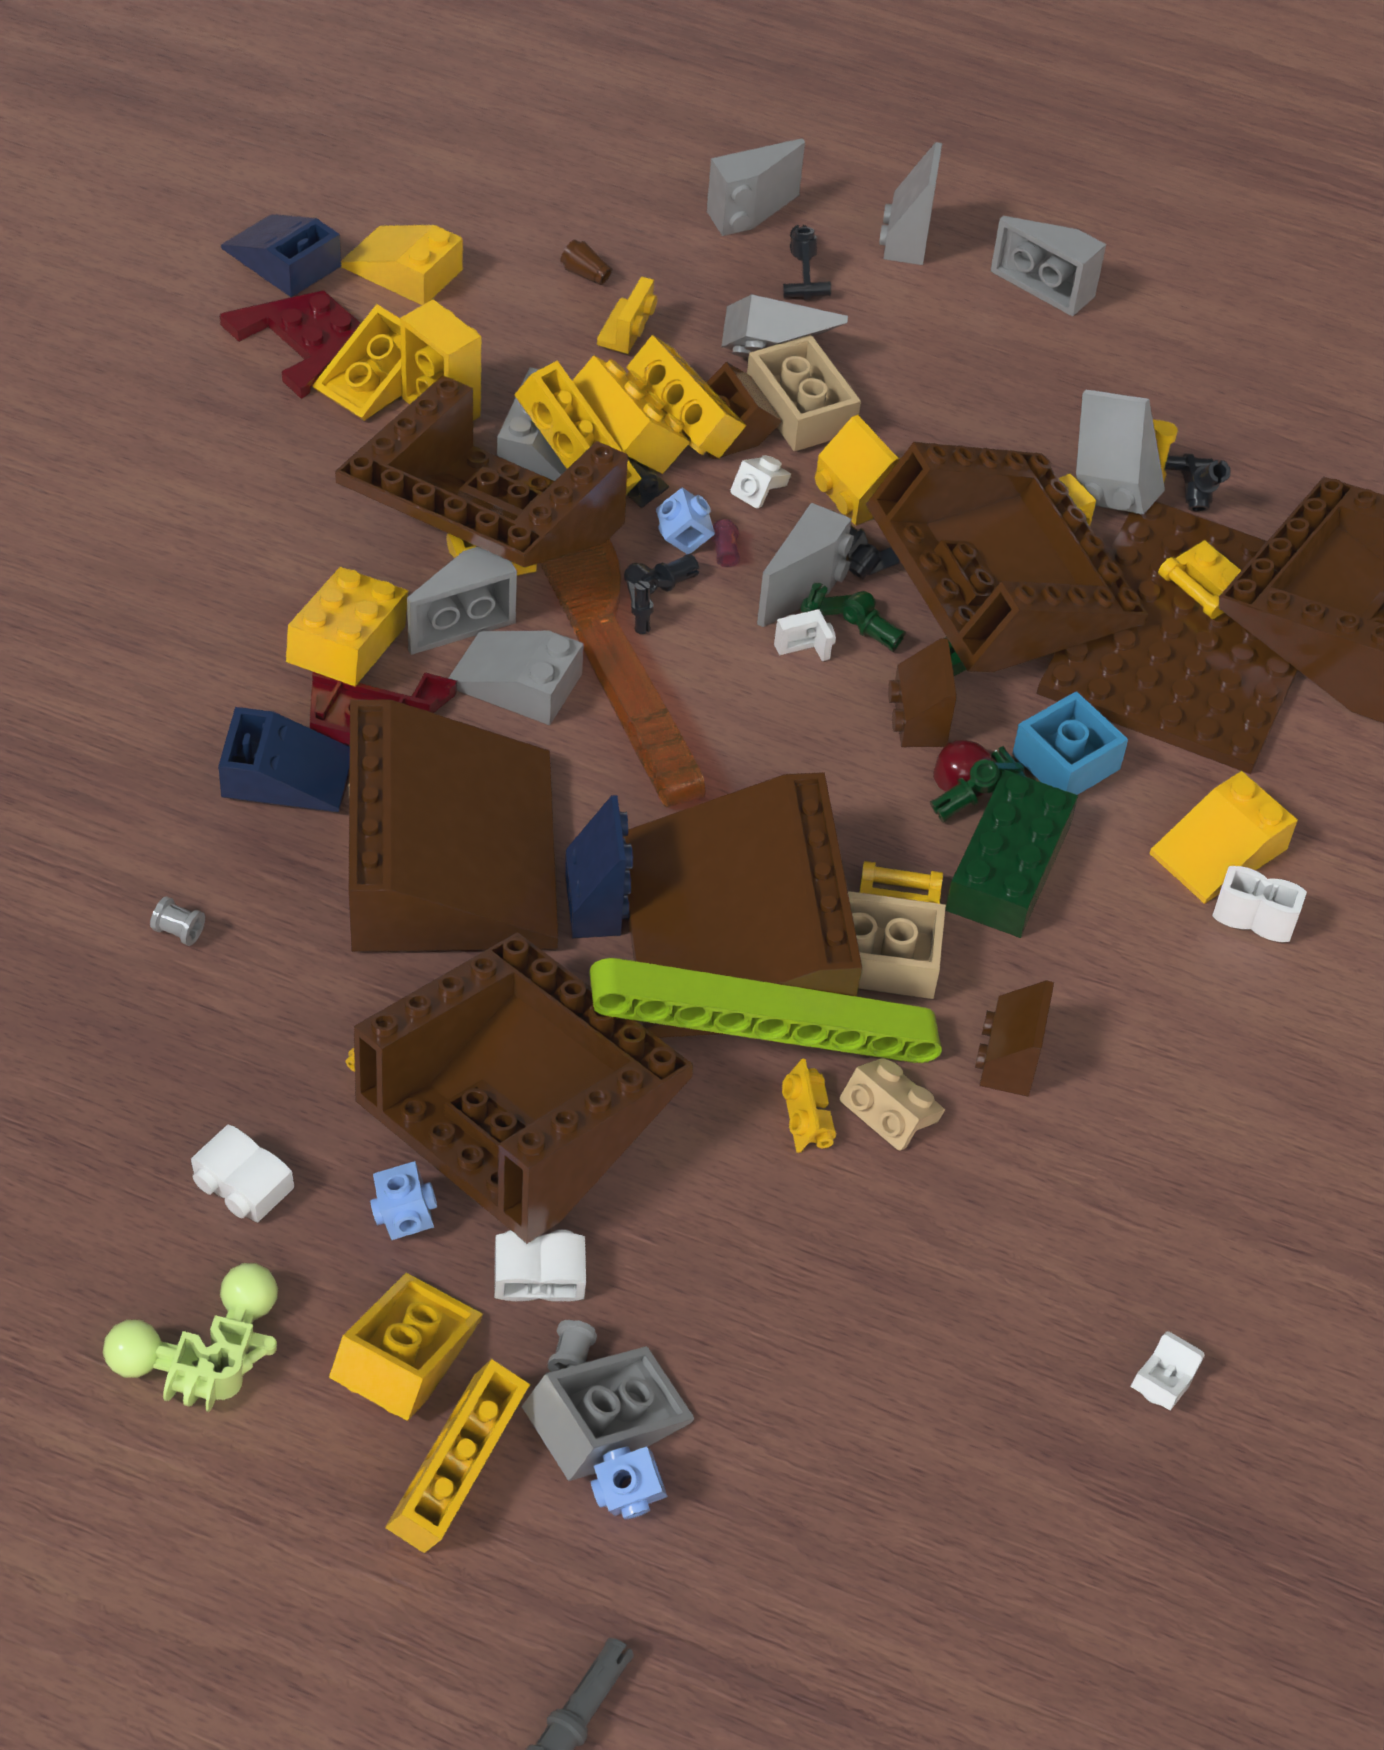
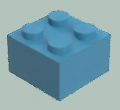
M1076 691L1021 722L1018 725L1012 755L1040 782L1078 795L1121 769L1128 738Z

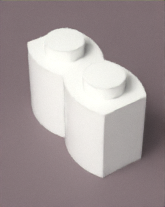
M1229 866L1212 916L1229 927L1251 929L1261 937L1276 942H1290L1307 891L1290 881L1267 879L1261 873L1247 867Z
M229 1124L191 1158L194 1172L193 1180L197 1186L207 1194L214 1192L218 1196L225 1198L226 1206L239 1218L246 1216L258 1223L294 1189L293 1175L290 1168L275 1155L260 1148L245 1133Z
M511 1230L496 1235L495 1298L505 1301H530L539 1298L548 1301H577L584 1299L586 1287L585 1236L574 1234L569 1230H555L550 1234L538 1236L526 1244Z

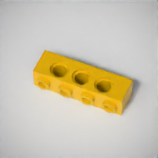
M654 335L648 339L626 367L644 379L646 385L643 388L647 392L654 393L663 401L665 406L662 410L666 414L673 415L682 423L684 428L681 432L690 437L688 439L690 441L689 445L699 454L704 455L707 451L720 459L746 427L743 421L672 346Z
M558 360L532 373L514 394L566 469L596 441L622 452ZM629 460L627 462L626 495L642 479Z
M493 1359L474 1374L385 1528L423 1553L441 1541L530 1384Z

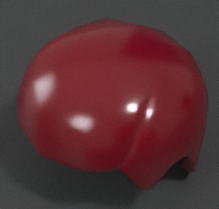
M955 740L953 743H948L937 757L933 771L934 780L940 789L947 792L958 784L957 780L959 778H963L968 782L970 770L977 761L983 759L993 761L991 753L982 745L973 741ZM978 792L975 796L978 797L984 793Z

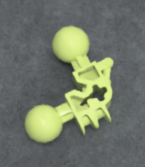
M242 1263L232 1268L223 1279L220 1289L222 1303L228 1312L226 1318L215 1315L210 1328L211 1346L207 1348L197 1334L183 1331L178 1345L161 1342L159 1334L152 1325L142 1320H125L113 1326L105 1338L103 1346L105 1361L113 1372L124 1378H139L151 1372L153 1368L167 1371L168 1375L163 1393L164 1401H169L176 1392L184 1393V1406H192L200 1397L206 1399V1411L209 1412L216 1399L225 1400L232 1398L239 1392L242 1387L243 1374L252 1369L255 1362L265 1355H272L276 1352V1339L272 1336L253 1332L252 1324L253 1320L268 1314L275 1304L278 1295L276 1280L267 1268L257 1263Z

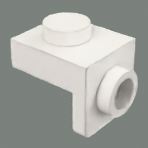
M763 455L761 458L743 460L730 492L751 506L760 508L763 506L769 489L786 487L791 473L781 468L782 463L770 456Z
M819 609L777 619L774 646L779 655L815 647L821 661L830 660L832 645L836 642L835 631L831 623H826Z
M1167 1331L1161 1337L1153 1355L1137 1373L1131 1387L1142 1393L1148 1401L1171 1410L1189 1388L1205 1354L1200 1349Z

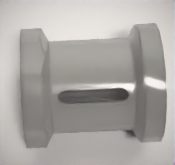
M166 896L158 902L153 911L150 927L158 933L164 930L180 938L181 943L191 946L199 938L204 928L206 916L205 913L199 910L191 912L175 905L174 900Z
M579 1320L561 1321L557 1327L559 1341L556 1352L549 1357L547 1363L548 1369L551 1372L586 1363L589 1348L594 1345L597 1339L595 1328Z

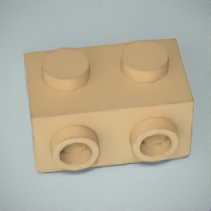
M885 1058L858 1066L840 1096V1101L897 1150L905 1149L917 1130L937 1123L945 1111V1108L934 1100V1096L930 1091L917 1086L903 1074L900 1066Z

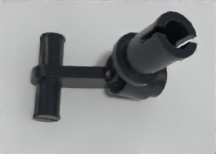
M799 225L794 226L790 231V251L794 257L802 261L803 283H783V297H803L804 300H811V296H831L830 281L815 283L810 281V260L813 256L817 255V236L814 234V229L806 225H802L800 228Z
M1184 453L1183 456L1168 455L1164 469L1180 470L1183 474L1185 502L1188 504V510L1191 511L1209 510L1210 503L1213 501V492L1218 489L1220 483L1228 480L1231 473L1228 463L1223 460L1218 463V460L1195 458L1193 454Z
M851 525L850 535H853L854 538L847 554L850 562L848 570L864 580L867 575L870 576L901 563L892 547L879 552L877 548L868 543L864 529L860 528L857 530Z
M686 554L682 558L668 564L658 563L654 569L642 563H632L627 567L624 572V580L627 582L631 599V612L635 615L634 630L636 633L646 634V631L650 632L651 630L650 615L654 612V605L650 594L655 592L658 587L666 592L674 589L675 584L698 576L699 571L697 569H699V564L693 555Z

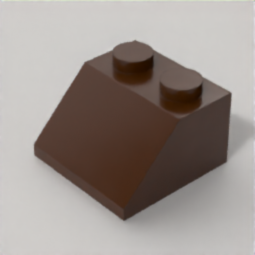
M727 361L706 382L746 425L721 457L759 446L781 424L782 419L753 378ZM706 451L710 458L717 459V457Z
M948 638L938 639L899 663L895 680H889V703H895L896 706L892 713L893 732H899L901 747H945L948 744L957 698Z
M1046 980L1000 995L995 1012L987 1010L982 1035L990 1037L988 1045L980 1043L975 1068L982 1069L979 1086L1029 1097L1042 1049L1054 982Z

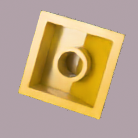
M857 414L849 419L818 455L815 482L818 488L825 492L836 504L840 513L852 518L851 522L857 526L873 519L865 504L898 463L899 458Z

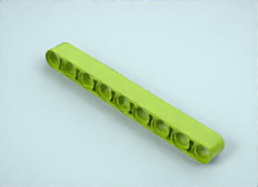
M618 958L601 959L595 962L589 971L593 1007L597 1013L605 1016L913 1063L930 1062L936 1059L942 1052L935 1013L925 1007Z

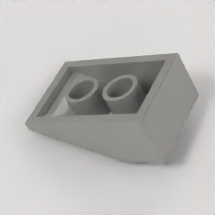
M803 138L711 158L707 213L722 236L754 229L799 196L805 148Z
M934 143L894 191L893 203L885 205L883 224L889 225H882L879 245L885 246L883 258L885 260L923 265L942 143Z
M1002 216L999 220L990 271L1073 317L1096 295L1106 244L1079 229Z
M751 294L727 306L721 347L732 349L733 355L749 357V353L804 336H816L846 324L848 316Z
M1087 389L1083 392L1076 476L1077 481L1096 499L1095 506L1145 514L1165 491L1149 399Z
M814 503L809 505L763 572L757 625L765 627L777 621V619L800 609L802 601L808 598L814 583H822V587L826 586L828 591L825 595H827L837 581L842 582L845 579L850 562L846 561V555L852 546L854 538L853 535H850L852 518Z
M476 546L461 552L408 596V650L410 654L413 655L477 635L479 631H492L515 624L517 571L512 562Z
M479 631L449 676V679L457 680V691L550 725L582 675L584 643L552 631Z
M647 1346L545 1373L522 1405L523 1410L568 1481L595 1474L594 1466L603 1463V1455L610 1451L629 1447L632 1452L646 1446L648 1447L691 1424L695 1419Z

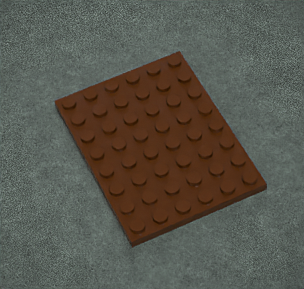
M1155 501L1145 514L1129 513L1108 552L1112 561L1122 570V576L1129 587L1139 596L1140 603L1148 616L1138 626L1055 652L1038 685L1037 694L1058 702L1077 691L1112 723L1251 774L1298 670L1226 613L1211 619L1203 612V606L1172 580L1166 581L1158 574V570L1168 558H1176L1205 540L1242 571L1267 541Z

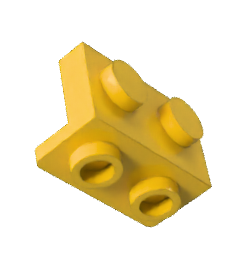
M641 276L630 297L618 300L597 337V345L629 354L636 339L642 335L645 323L649 316L653 315L657 305V295H653V279Z

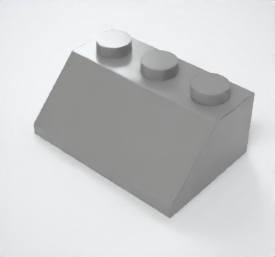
M529 367L522 385L532 373L540 369ZM515 398L497 437V456L555 481L567 469L520 402Z

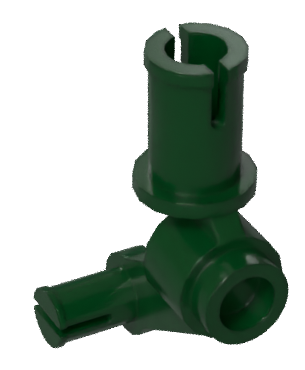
M814 583L808 598L802 601L800 606L802 613L818 609L822 616L842 613L849 623L858 626L860 635L872 637L891 652H894L899 647L906 634L904 630H900L879 616L880 611L874 609L876 606L875 599L867 591L856 592L852 595L825 597L828 591L827 587H822V583Z
M1001 746L999 747V752L996 749L991 754L996 763L987 759L977 761L970 770L968 782L963 778H959L956 786L935 800H931L930 805L935 814H940L938 818L944 823L948 818L969 804L974 806L978 804L975 796L978 792H993L1004 769L1025 776L1023 765L1020 762H1015L1006 748Z

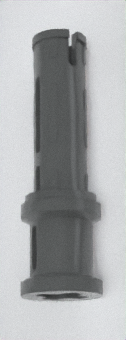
M615 1638L607 1639L605 1646L564 1707L556 1709L549 1714L546 1719L547 1728L536 1744L529 1745L526 1750H574L576 1746L583 1745L587 1740L588 1734L586 1726L627 1664L634 1658L633 1651L627 1649L622 1654L627 1645Z

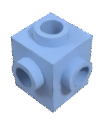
M683 487L656 508L660 523L658 528L664 540L686 554L692 553L715 535L709 515L711 512L709 504L702 496H695Z
M415 1161L373 1174L377 1198L370 1200L372 1212L377 1225L385 1224L391 1240L434 1228L431 1209L438 1208L431 1182L424 1184Z
M647 1446L632 1452L629 1447L615 1449L603 1455V1463L594 1466L597 1479L591 1481L594 1496L600 1508L607 1506L608 1511L614 1516L622 1514L624 1520L638 1517L650 1511V1503L668 1497L653 1452ZM627 1478H632L630 1485L622 1489L623 1481Z

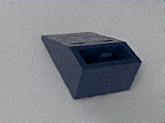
M271 214L221 244V249L289 297L295 296L341 267L340 234L317 218Z
M235 707L218 765L221 797L340 812L350 771V747L276 712Z
M617 795L610 796L566 849L565 882L572 939L621 936L622 919H629L628 895L624 894L631 893L629 869L633 867L631 844H626L625 837H623L628 836L627 812H620Z

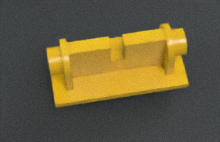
M802 1058L782 1081V1094L786 1099L790 1118L789 1129L793 1134L797 1153H801L809 1142L816 1143L818 1148H828L833 1145V1139L836 1137L831 1111L816 1108H826L829 1104L824 1076L815 1068L808 1069L806 1059Z

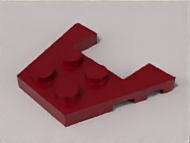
M324 290L219 314L220 325L238 342L269 327L305 359L282 371V382L301 399L310 393V386L315 383L361 324Z
M313 672L310 729L338 742L350 745V700H394L434 713L456 695L457 680L425 672L412 696L361 683L352 686Z

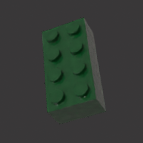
M1004 769L953 876L945 911L1021 938L1071 826L1078 795Z

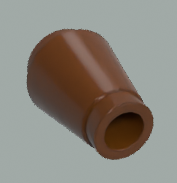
M572 240L566 246L560 258V262L565 265V270L599 285L606 283L612 273V268L585 241Z

